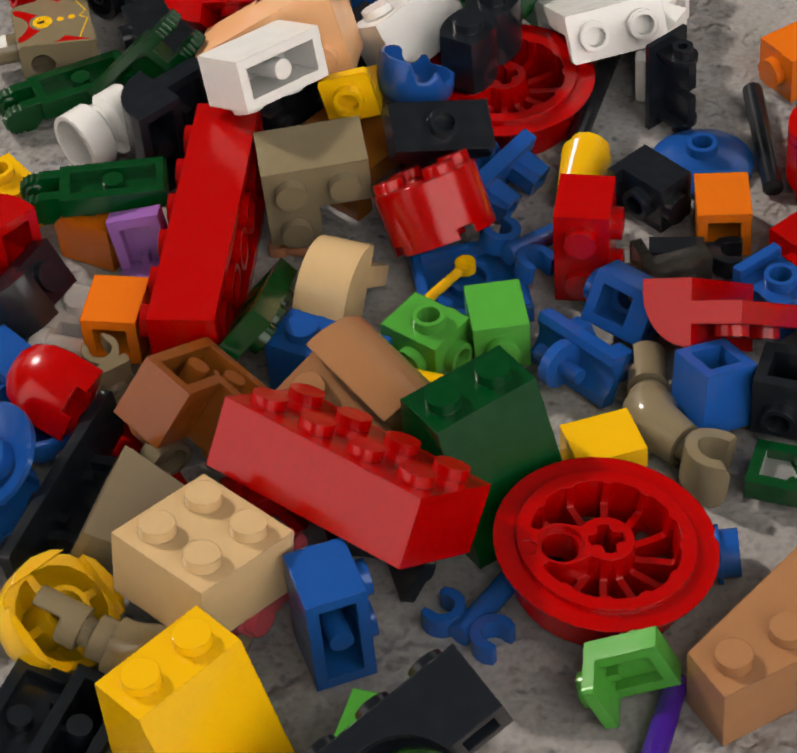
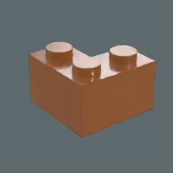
M204 337L147 356L113 412L129 425L131 433L137 439L152 445L156 449L188 437L202 449L204 457L208 459L225 396L252 393L256 387H268L210 338Z

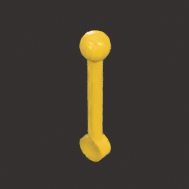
M470 255L457 257L454 261L455 268L424 296L435 301L460 277L474 275L476 272L475 258Z

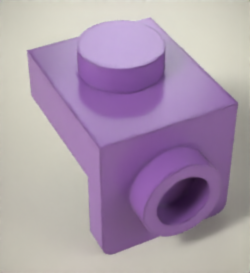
M161 204L109 213L106 227L122 268L119 276L149 277L151 266H159L160 262L158 255L160 229L168 228Z

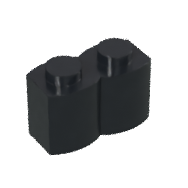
M466 0L465 8L456 11L444 21L439 33L442 66L455 73L454 89L474 95L482 92L495 81L499 72V66L509 62L519 53L523 44L521 0Z

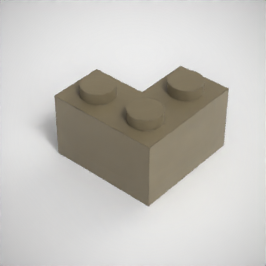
M359 115L253 132L272 246L285 244L290 248L308 247L317 237L324 235L320 206L373 198L369 159Z

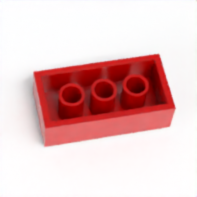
M292 383L290 388L280 390L256 387L252 393L225 396L206 462L207 466L399 570L470 553L491 484L470 474L471 467L467 463L449 456H434L420 448L421 441L416 437L399 431H385L372 424L373 417L370 414L352 407H338L324 400L326 396L324 391L308 384Z

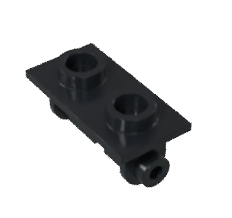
M685 24L646 45L645 128L648 130L664 122L671 127L674 133L692 129L697 123V113L695 112L696 96L689 91L696 88V63L698 62L699 54L693 47V43L687 40V25Z

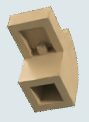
M320 235L310 245L302 261L291 308L323 316L334 321L354 315L362 317L367 288L386 286L389 265L372 261L375 245L329 235Z

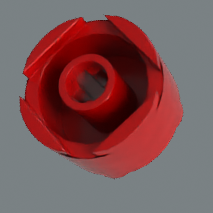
M467 148L441 156L437 159V163L420 169L419 164L404 168L390 174V179L372 186L375 193L373 199L395 257H400L402 254H405L406 257L442 247L460 240V235L466 232L465 226L473 224L476 232L497 220L475 159L470 158Z

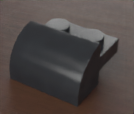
M194 56L155 79L139 71L127 81L121 92V104L132 159L160 156L166 158L169 171V192L177 188L175 181L176 161L178 158H185L183 141L185 126L193 125L198 103H209L199 62Z
M18 658L0 687V753H107L110 744L94 685L95 682L106 674L79 663L71 675L56 668L48 670L31 666Z

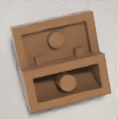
M354 315L333 322L308 341L306 345L313 352L276 389H288L292 383H304L317 387L325 392L324 400L338 407H352L370 414L373 417L372 424L385 431L403 432L400 399L429 384L430 381L363 317Z

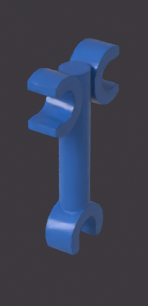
M506 215L502 217L499 233L493 231L489 226L480 231L478 241L480 248L490 255L502 257L503 261L508 265L515 263L513 271L515 278L527 286L533 284L536 268L542 270L547 276L553 275L554 252L550 249V247L554 246L553 223L520 237L522 228L520 223Z
M549 557L552 560L560 562L562 559L561 557ZM501 571L467 609L465 598L460 591L451 587H443L440 590L441 607L449 612L438 614L424 607L420 611L422 628L432 637H452L463 646H467L470 643L473 657L482 664L493 666L497 661L496 645L487 639L500 638L509 644L516 640L515 623L509 617L497 614L515 593L513 587Z

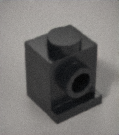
M644 144L607 169V176H616V206L625 207V211L633 218L641 220L656 231L664 232L672 225L680 223L691 213V172Z

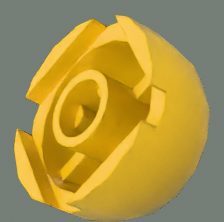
M50 549L30 557L5 582L1 589L0 641L6 654L15 663L20 658L31 666L48 670L56 668L72 675L79 663L90 668H96L99 664L84 657L85 648L79 645L74 651H71L52 641L53 633L60 618L32 604L38 591L43 585H48L95 608L93 616L98 619L107 614L121 621L120 615L125 612L124 597L114 590L113 576L96 559L84 554L77 558L70 554H59L63 550Z

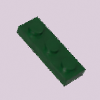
M281 257L245 296L218 346L236 361L247 349L257 354L277 331L275 325L286 313L284 308L294 296V292L289 287L297 270Z

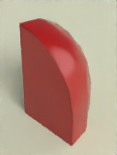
M35 344L22 350L12 363L6 376V394L12 404L20 407L27 413L35 427L61 442L78 424L81 414L89 408L94 400L103 370L75 353L56 345Z

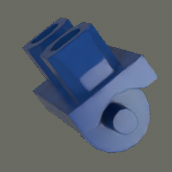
M525 128L502 150H500V146L496 142L497 148L490 156L475 159L495 213L496 221L500 224L502 217L513 214L522 197L508 184L513 182L528 195L532 196L542 187L550 171V166L531 152L537 137Z
M553 308L539 311V334L531 348V362L538 366L539 380L550 388H558L565 384L600 408L612 405L618 384L627 380L626 373L628 368L634 363L633 350L620 342L613 345L604 342L596 336L593 326L579 316L568 319Z

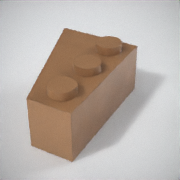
M797 547L687 653L686 702L722 747L797 709Z

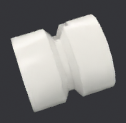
M114 83L92 96V104L81 103L55 119L54 131L61 150L73 166L112 162L116 159L117 153L125 154L130 151L121 104L123 85Z

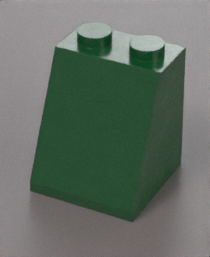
M500 345L400 399L403 433L421 441L420 448L434 456H449L467 463L471 467L470 474L491 484L470 553L465 554L479 569L497 560L493 545L494 519L502 500L510 489L537 469L562 461L536 378Z

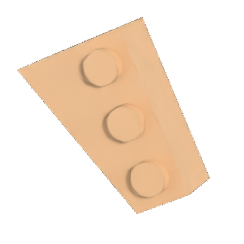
M255 0L207 28L204 33L206 39L195 55L197 58L202 53L278 19L318 25L329 74L357 68L364 44L349 0H262L260 2Z

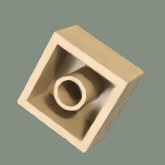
M202 474L111 532L114 590L167 627L197 605L231 632L288 592L282 555L294 551V531L206 474Z

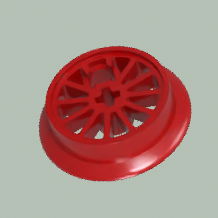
M522 24L523 44L521 50L512 60L499 66V72L495 81L488 88L475 95L453 88L452 96L447 101L487 99L495 141L499 144L500 150L525 128L537 137L531 151L536 155L554 147L568 135L576 113L591 96L595 84V69L592 62L580 65L571 63L565 35L547 28ZM441 51L429 59L431 63L442 65Z
M603 457L574 458L539 468L521 479L510 489L502 500L494 519L493 545L495 555L504 576L513 587L523 609L536 623L550 633L583 646L584 642L652 626H657L661 634L664 633L676 620L688 614L705 598L715 581L720 562L719 541L714 537L715 528L700 503L685 488L662 473L643 465L620 459ZM581 517H595V518H593V519H591V520H589V521H587V522L585 523ZM640 531L649 535V537L635 541V536ZM661 555H666V556H668L669 559L656 558V557L661 556ZM549 557H561L565 559V562L555 561Z

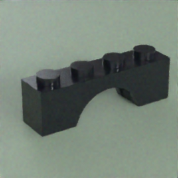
M452 643L443 651L434 649L420 657L408 671L410 678L390 694L384 691L372 696L355 713L357 720L336 737L333 734L322 737L304 753H398L413 749H425L438 753H474L514 720Z

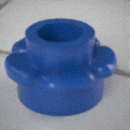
M714 524V537L719 541L720 549L717 580L719 585H724V579L742 577L737 528L718 529V524Z

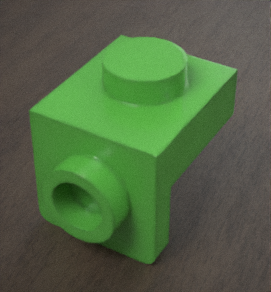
M657 626L630 630L627 633L584 642L582 670L576 674V689L584 708L591 709L606 730L620 726L621 698L681 685V662Z

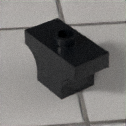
M487 99L387 103L381 111L390 161H399L401 170L419 164L420 169L437 163L439 157L467 148L470 158L474 159L490 156L497 148Z

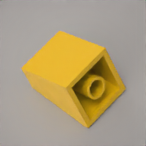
M197 605L94 683L112 753H295L242 641Z

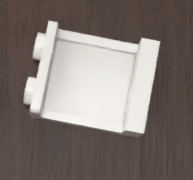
M538 0L535 4L538 26L565 35L571 63L575 65L644 49L647 44L668 33L663 0Z

